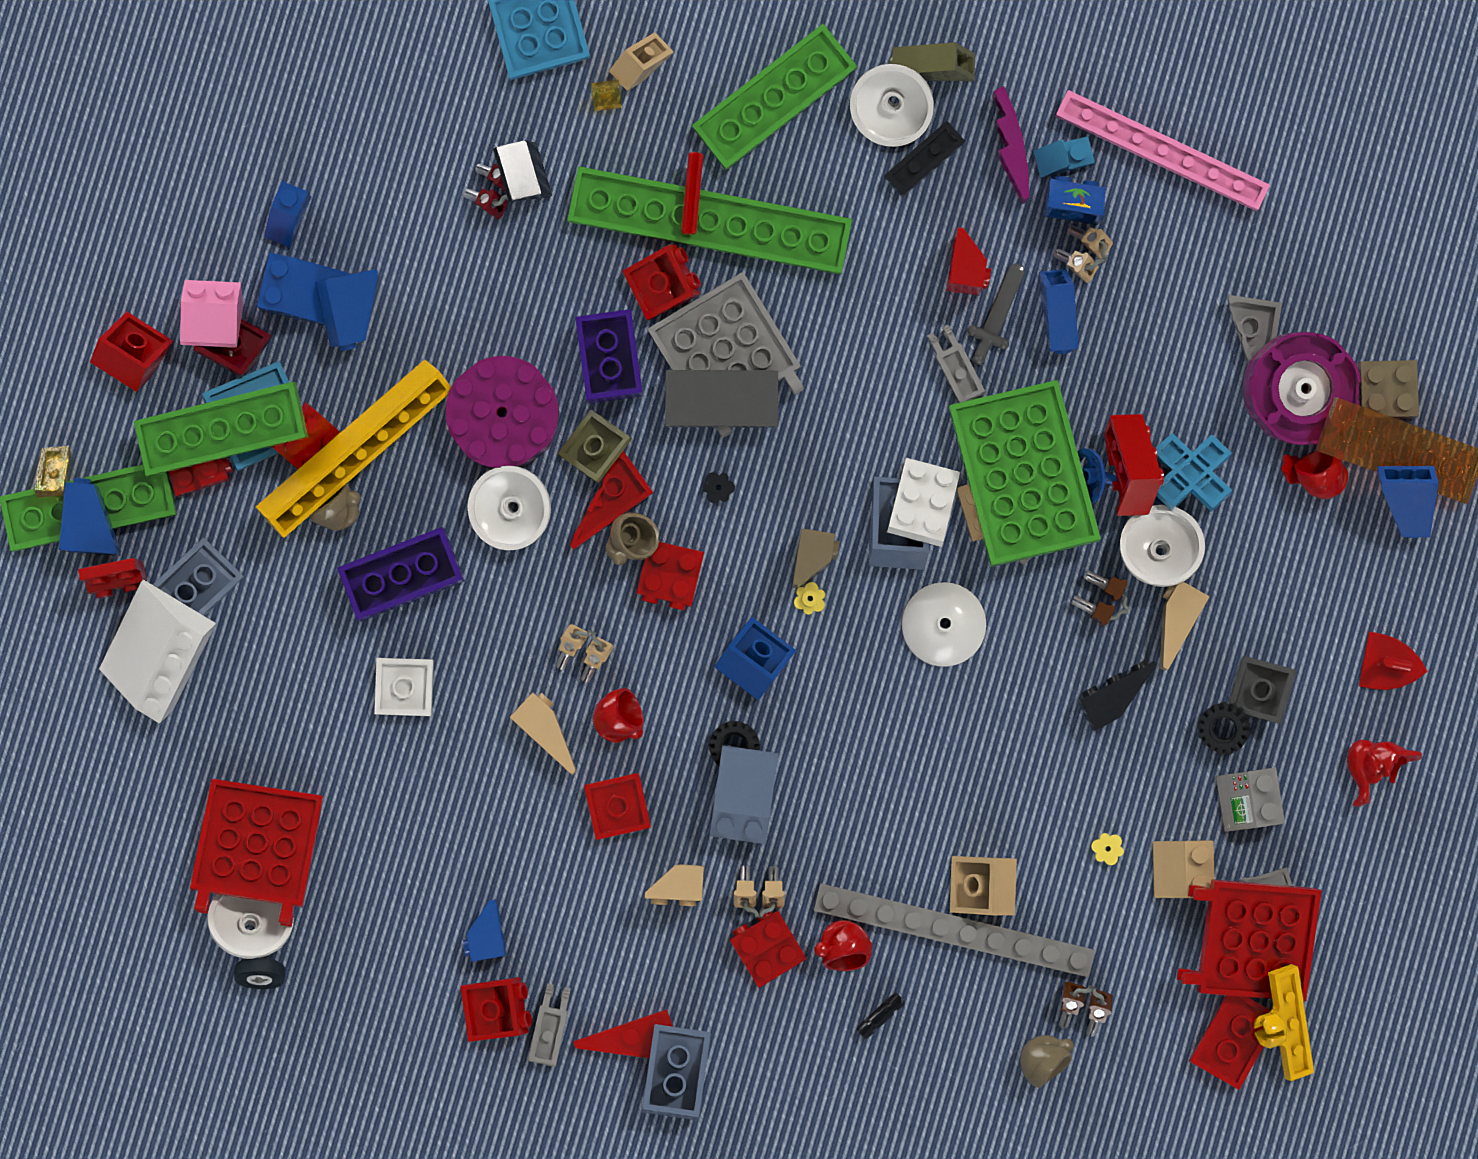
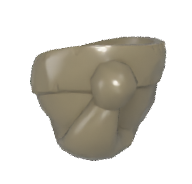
M346 483L309 517L312 522L330 530L340 531L347 529L359 517L358 504L361 500L360 494L354 490L351 491L349 484Z
M629 512L618 516L612 524L610 536L606 543V554L616 565H623L626 563L627 558L643 560L652 556L659 545V532L655 523L647 516L636 512Z
M1040 1035L1030 1039L1022 1048L1020 1055L1021 1070L1028 1082L1037 1088H1041L1061 1073L1072 1061L1071 1051L1074 1048L1073 1042L1070 1039L1059 1040L1048 1035Z

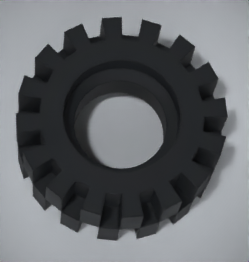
M1221 702L1213 704L1200 718L1197 728L1199 729L1198 736L1202 739L1204 747H1209V751L1212 753L1216 751L1219 755H1223V753H1227V755L1232 754L1234 751L1241 749L1249 738L1251 723L1248 721L1249 717L1247 714H1244V709L1236 707L1235 703ZM1228 718L1234 723L1235 733L1232 737L1222 739L1215 734L1213 727L1217 719Z
M729 721L721 724L714 730L710 738L709 750L712 759L718 766H720L722 745L729 736H740L745 741V749L760 750L758 736L751 726L740 721Z

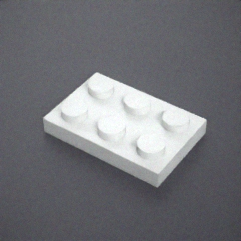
M906 458L887 533L942 547L960 472Z

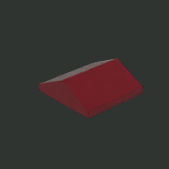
M241 319L237 348L194 346L193 351L242 378L256 365L270 341L271 335Z

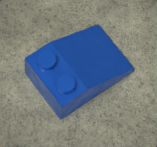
M269 252L257 307L262 312L325 325L316 281L351 273Z

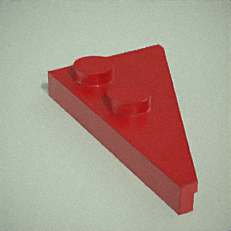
M624 451L610 467L608 473H606L599 490H597L582 522L577 528L570 542L573 550L613 523L618 516L627 513L653 494V491Z
M665 1009L577 1039L573 1043L576 1049L650 1058L654 1025L671 1027L673 1025L668 1010Z

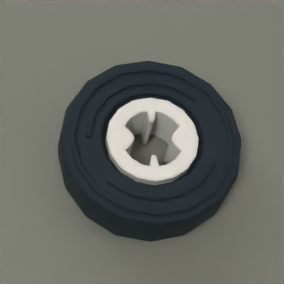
M268 958L244 959L236 963L234 980L237 984L246 988L273 989L284 984L286 970L285 966L276 960Z

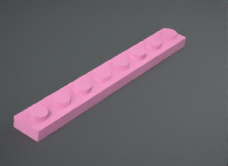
M1070 90L1067 91L1055 116L1256 212L1259 210L1270 184Z

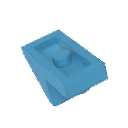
M1088 136L1066 142L1063 139L1033 151L1040 178L1095 164Z

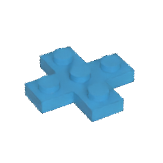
M1173 433L1156 447L1157 461L1170 472L1164 477V483L1160 485L1156 496L1171 511L1191 493L1211 512L1231 495L1233 490L1214 472L1231 457L1232 453L1213 435H1210L1193 452Z

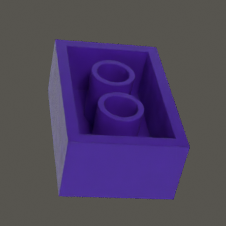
M631 309L575 317L587 403L643 396Z

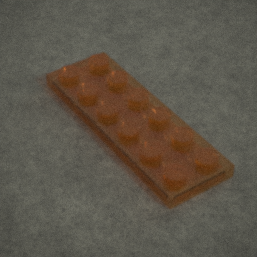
M1334 397L1315 449L1318 452L1377 472V466H1434L1439 482L1437 494L1464 504H1468L1478 477V448Z

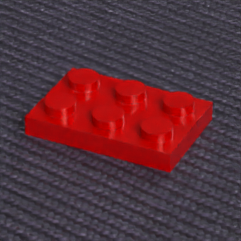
M1225 995L1191 1055L1189 1062L1240 1090L1264 1047L1260 1045L1255 1036L1256 1031L1264 1028L1261 1026L1254 1029V1021L1271 1010L1249 997Z

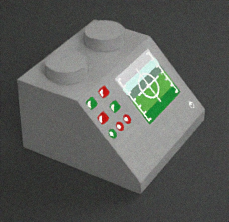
M1276 767L1215 776L1224 832L1285 824Z

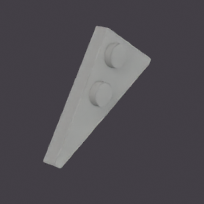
M1227 295L1229 309L1248 366L1251 358L1269 341L1277 337L1282 303Z

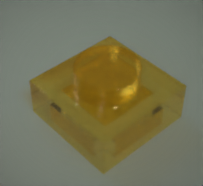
M619 80L591 83L594 111L622 108Z

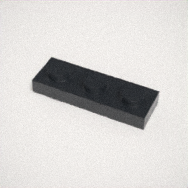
M946 121L884 175V178L903 197L965 143V140Z

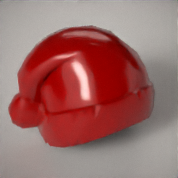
M1319 449L1304 455L1294 464L1296 477L1305 491L1322 500L1331 499L1339 495L1346 488L1348 481V470L1342 463L1343 452L1341 449Z
M619 688L613 690L596 704L592 720L597 733L603 739L612 743H621L628 738L639 739L643 736L644 716L637 698L630 689Z
M847 920L835 921L824 929L821 942L817 943L814 951L818 957L823 958V966L836 971H853L864 967L869 962L872 955V942L864 929L858 924Z

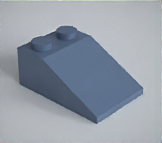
M874 477L869 536V566L924 570L929 554V543L887 533L900 479Z
M203 537L152 585L201 615L206 616L244 576Z
M722 745L710 830L711 837L766 844L779 753Z
M654 1025L642 1113L698 1121L711 1032Z

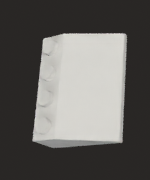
M143 580L99 670L136 710L160 724L173 711L216 623Z

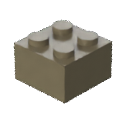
M1417 360L1361 361L1356 364L1361 377L1358 397L1360 403L1356 411L1357 421L1413 420L1419 416Z

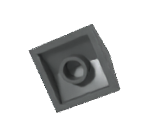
M1243 656L1230 703H1235L1236 707L1243 708L1245 715L1281 724L1297 670Z

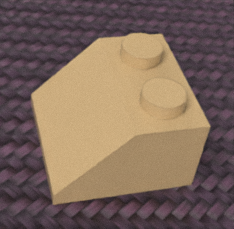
M1212 840L1152 841L1154 898H1193L1188 896L1189 885L1210 888L1211 879H1214V847Z
M952 856L950 912L981 915H1015L1017 859Z

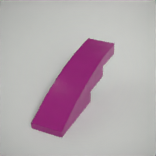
M1002 86L994 90L992 98L1002 115V118L996 120L994 126L1005 146L999 150L997 156L1021 204H1024L1029 199V175L1024 140L1015 110L1005 87Z

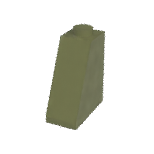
M956 42L893 47V56L890 57L889 64L906 66L916 71L925 81H975V53Z

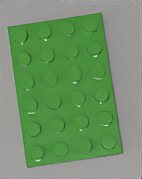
M1058 380L949 405V412L990 567L1100 542V533Z

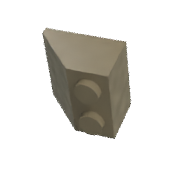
M801 529L792 588L798 589L827 568L831 563V559L836 560L840 541L834 540V533Z

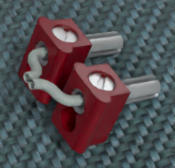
M482 164L477 165L479 167L475 168L477 173L487 176L488 180L505 191L497 164H493L492 168ZM481 188L480 192L465 189L464 191L467 193L463 192L465 198L475 201L474 204L497 220L502 218L509 204L507 194L501 196L493 189L487 191Z

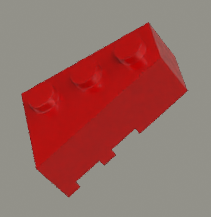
M1143 414L1110 415L1104 431L1109 466L1115 467L1117 480L1112 482L1113 491H1118L1120 499L1119 506H1116L1117 516L1149 515L1160 485L1164 483V472L1159 468L1157 450L1152 446L1150 428L1145 424Z

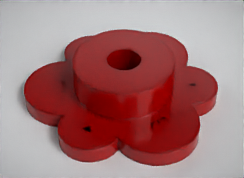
M1286 454L1282 458L1283 465L1281 470L1289 484H1300L1294 470V464L1299 458Z

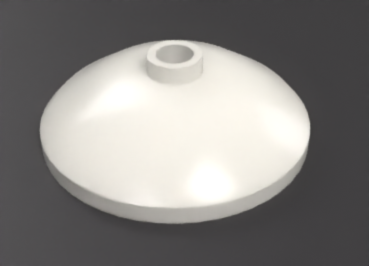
M884 64L870 69L857 81L851 94L850 111L856 127L866 138L883 146L895 147L915 141L926 131L933 116L934 100L927 82L916 71L898 64ZM896 96L899 102L894 104L889 98Z
M518 466L494 468L483 474L470 492L468 515L471 525L484 542L495 548L517 550L527 547L544 533L549 523L551 503L547 489L535 474ZM512 502H516L518 504V510L516 512L511 510L510 506Z
M1166 505L1152 506L1149 515H1133L1125 524L1120 538L1121 557L1129 572L1140 581L1159 587L1177 585L1189 579L1199 568L1205 551L1204 536L1195 519L1177 507L1171 511ZM1159 548L1164 549L1166 554L1158 555L1156 550Z
M934 583L919 590L906 605L902 617V632L909 649L922 661L941 667L954 666L969 659L981 646L986 632V617L979 600L966 588L953 583ZM943 618H947L950 621V627L947 629H943L940 626V621Z
M216 895L208 911V927L214 941L227 953L240 958H261L276 952L290 937L293 924L292 927L280 925L279 917L282 904L224 895ZM247 925H252L255 927V929L247 930L245 927Z

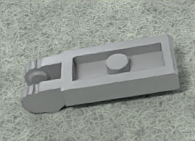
M950 326L943 327V334L951 345V348L945 351L942 350L937 337L933 333L927 335L929 343L936 354L935 358L958 403L973 400L984 395L986 392L961 343H958Z
M547 983L543 1004L539 1008L528 1061L556 1067L568 1015L566 1009L571 988L565 987L562 991V1001L560 1009L549 1007L554 993V984Z

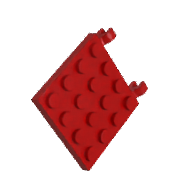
M211 779L190 884L192 891H198L194 907L196 912L208 914L211 894L282 904L279 917L280 925L292 927L294 908H303L324 797L316 794Z
M1211 879L1210 888L1189 885V897H1193L1194 900L1208 901L1199 971L1178 968L1176 980H1180L1182 984L1197 985L1196 991L1203 994L1272 999L1268 972L1293 964L1298 966L1303 1001H1306L1322 890L1311 887Z

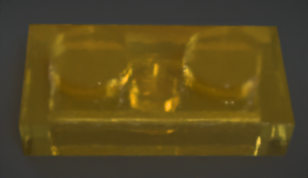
M69 446L41 448L34 488L37 498L64 496L65 482H67L71 460Z

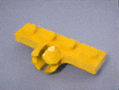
M1290 964L1268 972L1273 1009L1269 1013L1259 1016L1254 1021L1253 1027L1254 1029L1261 1026L1264 1028L1255 1032L1256 1039L1260 1045L1269 1049L1277 1046L1280 1047L1284 1078L1294 1081L1314 1073L1299 969L1298 966Z

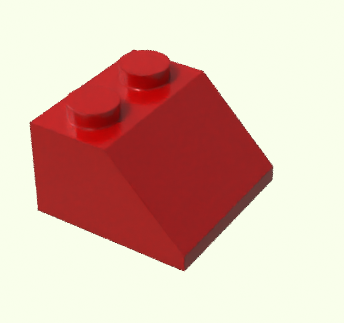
M958 227L954 236L946 291L979 296L982 289H987V285H989L991 268H986L987 259L964 228Z
M126 312L98 339L90 363L137 392L152 377L172 346L173 340L129 312Z

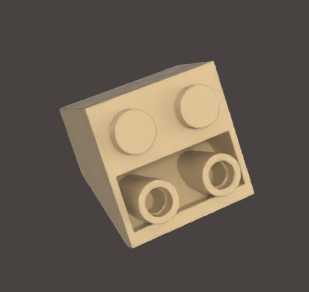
M676 864L645 892V898L651 899L650 904L668 905V899L679 900V905L696 906V901H702L704 866Z

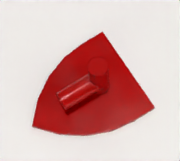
M1369 631L1359 681L1360 687L1379 690L1401 688L1415 682L1428 672L1420 657L1408 645L1397 638Z

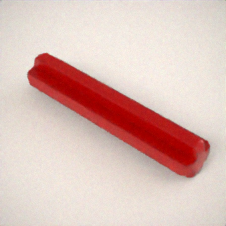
M689 152L681 229L682 234L695 235L697 233L703 154L699 152Z

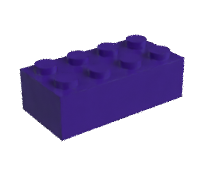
M444 527L337 567L356 619L360 622L465 582Z

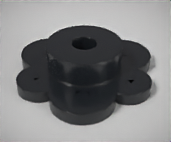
M715 472L709 473L706 478L707 483L703 485V491L707 493V499L711 503H717L719 500L726 502L729 500V494L735 491V484L729 480V476L726 473H721L720 475ZM716 486H721V489L716 490Z

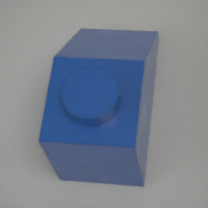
M281 181L271 205L264 234L265 238L291 248L312 198L308 191Z
M497 899L488 902L467 932V939L463 940L465 956H470L471 962L507 955Z

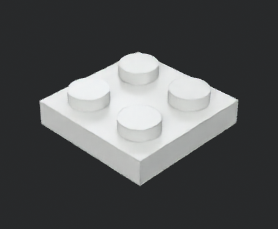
M377 658L374 714L432 716L434 660Z

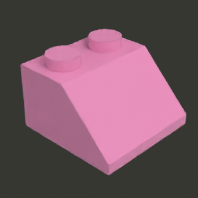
M184 281L181 298V345L237 348L244 305L241 283Z

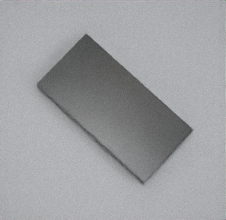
M666 370L665 427L778 428V371Z

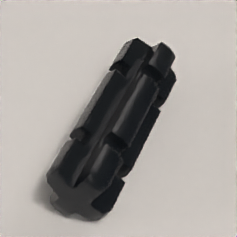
M893 993L887 999L888 1002L886 1004H881L867 1017L868 1020L866 1022L863 1021L857 1027V1031L863 1038L868 1039L874 1033V1029H879L894 1015L893 1012L895 1010L898 1011L905 1005V1001L898 993Z

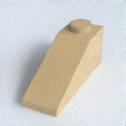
M1185 582L1168 586L1163 594V598L1166 601L1163 605L1160 669L1164 671L1168 670L1210 597Z
M532 692L510 718L569 773L574 775L577 771L556 714L550 708L554 703L542 692L539 696Z

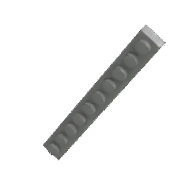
M820 883L814 911L1088 978L1095 953L1094 949Z

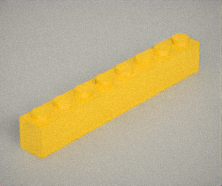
M424 359L256 506L257 510L285 538L449 394L450 384L439 370Z

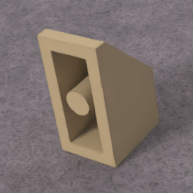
M654 32L626 49L610 68L609 72L620 85L629 91L642 83L674 52Z

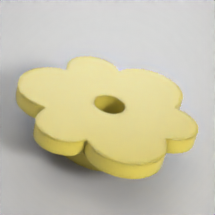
M809 582L805 585V588L799 587L796 593L798 596L794 600V605L797 609H803L807 615L812 614L813 610L820 612L824 609L825 603L822 599L825 597V592L818 590L816 583ZM809 596H811V597L813 598V600H812V601H808L807 598H808Z
M1103 833L1100 835V839L1094 840L1091 845L1092 850L1096 853V860L1099 862L1105 861L1108 865L1116 864L1118 856H1122L1124 853V849L1120 847L1122 839L1118 835L1109 836V834ZM1107 846L1110 847L1108 852L1105 850Z

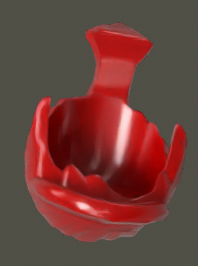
M1360 739L1353 743L1347 754L1349 772L1359 788V795L1353 802V806L1361 807L1371 802V784L1378 783L1383 777H1389L1390 774V782L1394 784L1402 764L1406 765L1408 762L1420 760L1422 752L1408 750L1388 741L1373 743L1369 740Z

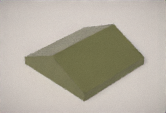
M590 410L557 454L584 475L599 483L632 438L596 412Z

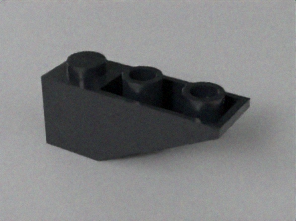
M1145 659L1131 667L1132 673L1123 677L1120 672L1106 680L1107 686L1098 690L1095 685L1081 693L1083 698L1077 702L1092 731L1115 721L1123 715L1156 667L1155 661L1148 664Z

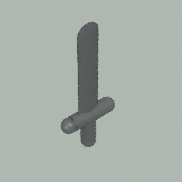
M1016 263L1009 267L983 329L975 325H971L967 329L970 336L981 340L973 357V363L977 366L983 364L991 345L1003 350L1009 347V341L998 335L1025 274V269L1021 264Z

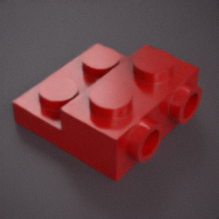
M676 244L667 245L622 271L646 320H652L666 311L679 307L700 295L698 288L701 287V282L694 272L690 273L686 265L689 261L687 253L682 247L678 248Z
M229 457L169 471V476L175 495L179 497L230 481L229 473L233 472Z
M659 542L653 555L645 559L637 589V595H642L641 601L658 604L659 599L669 602L668 607L685 611L686 606L692 607L704 552Z
M136 558L78 569L80 580L86 583L87 593L96 594V598L113 596V591L124 589V593L137 591L141 581H147L144 562Z
M778 910L764 913L763 918H756L758 922L750 927L746 923L732 931L734 937L729 939L758 988L807 959Z
M521 977L460 986L468 1042L519 1036L529 1033L528 1028L532 1025V1017L529 1011H525L524 999L528 996V989L524 982L521 983Z

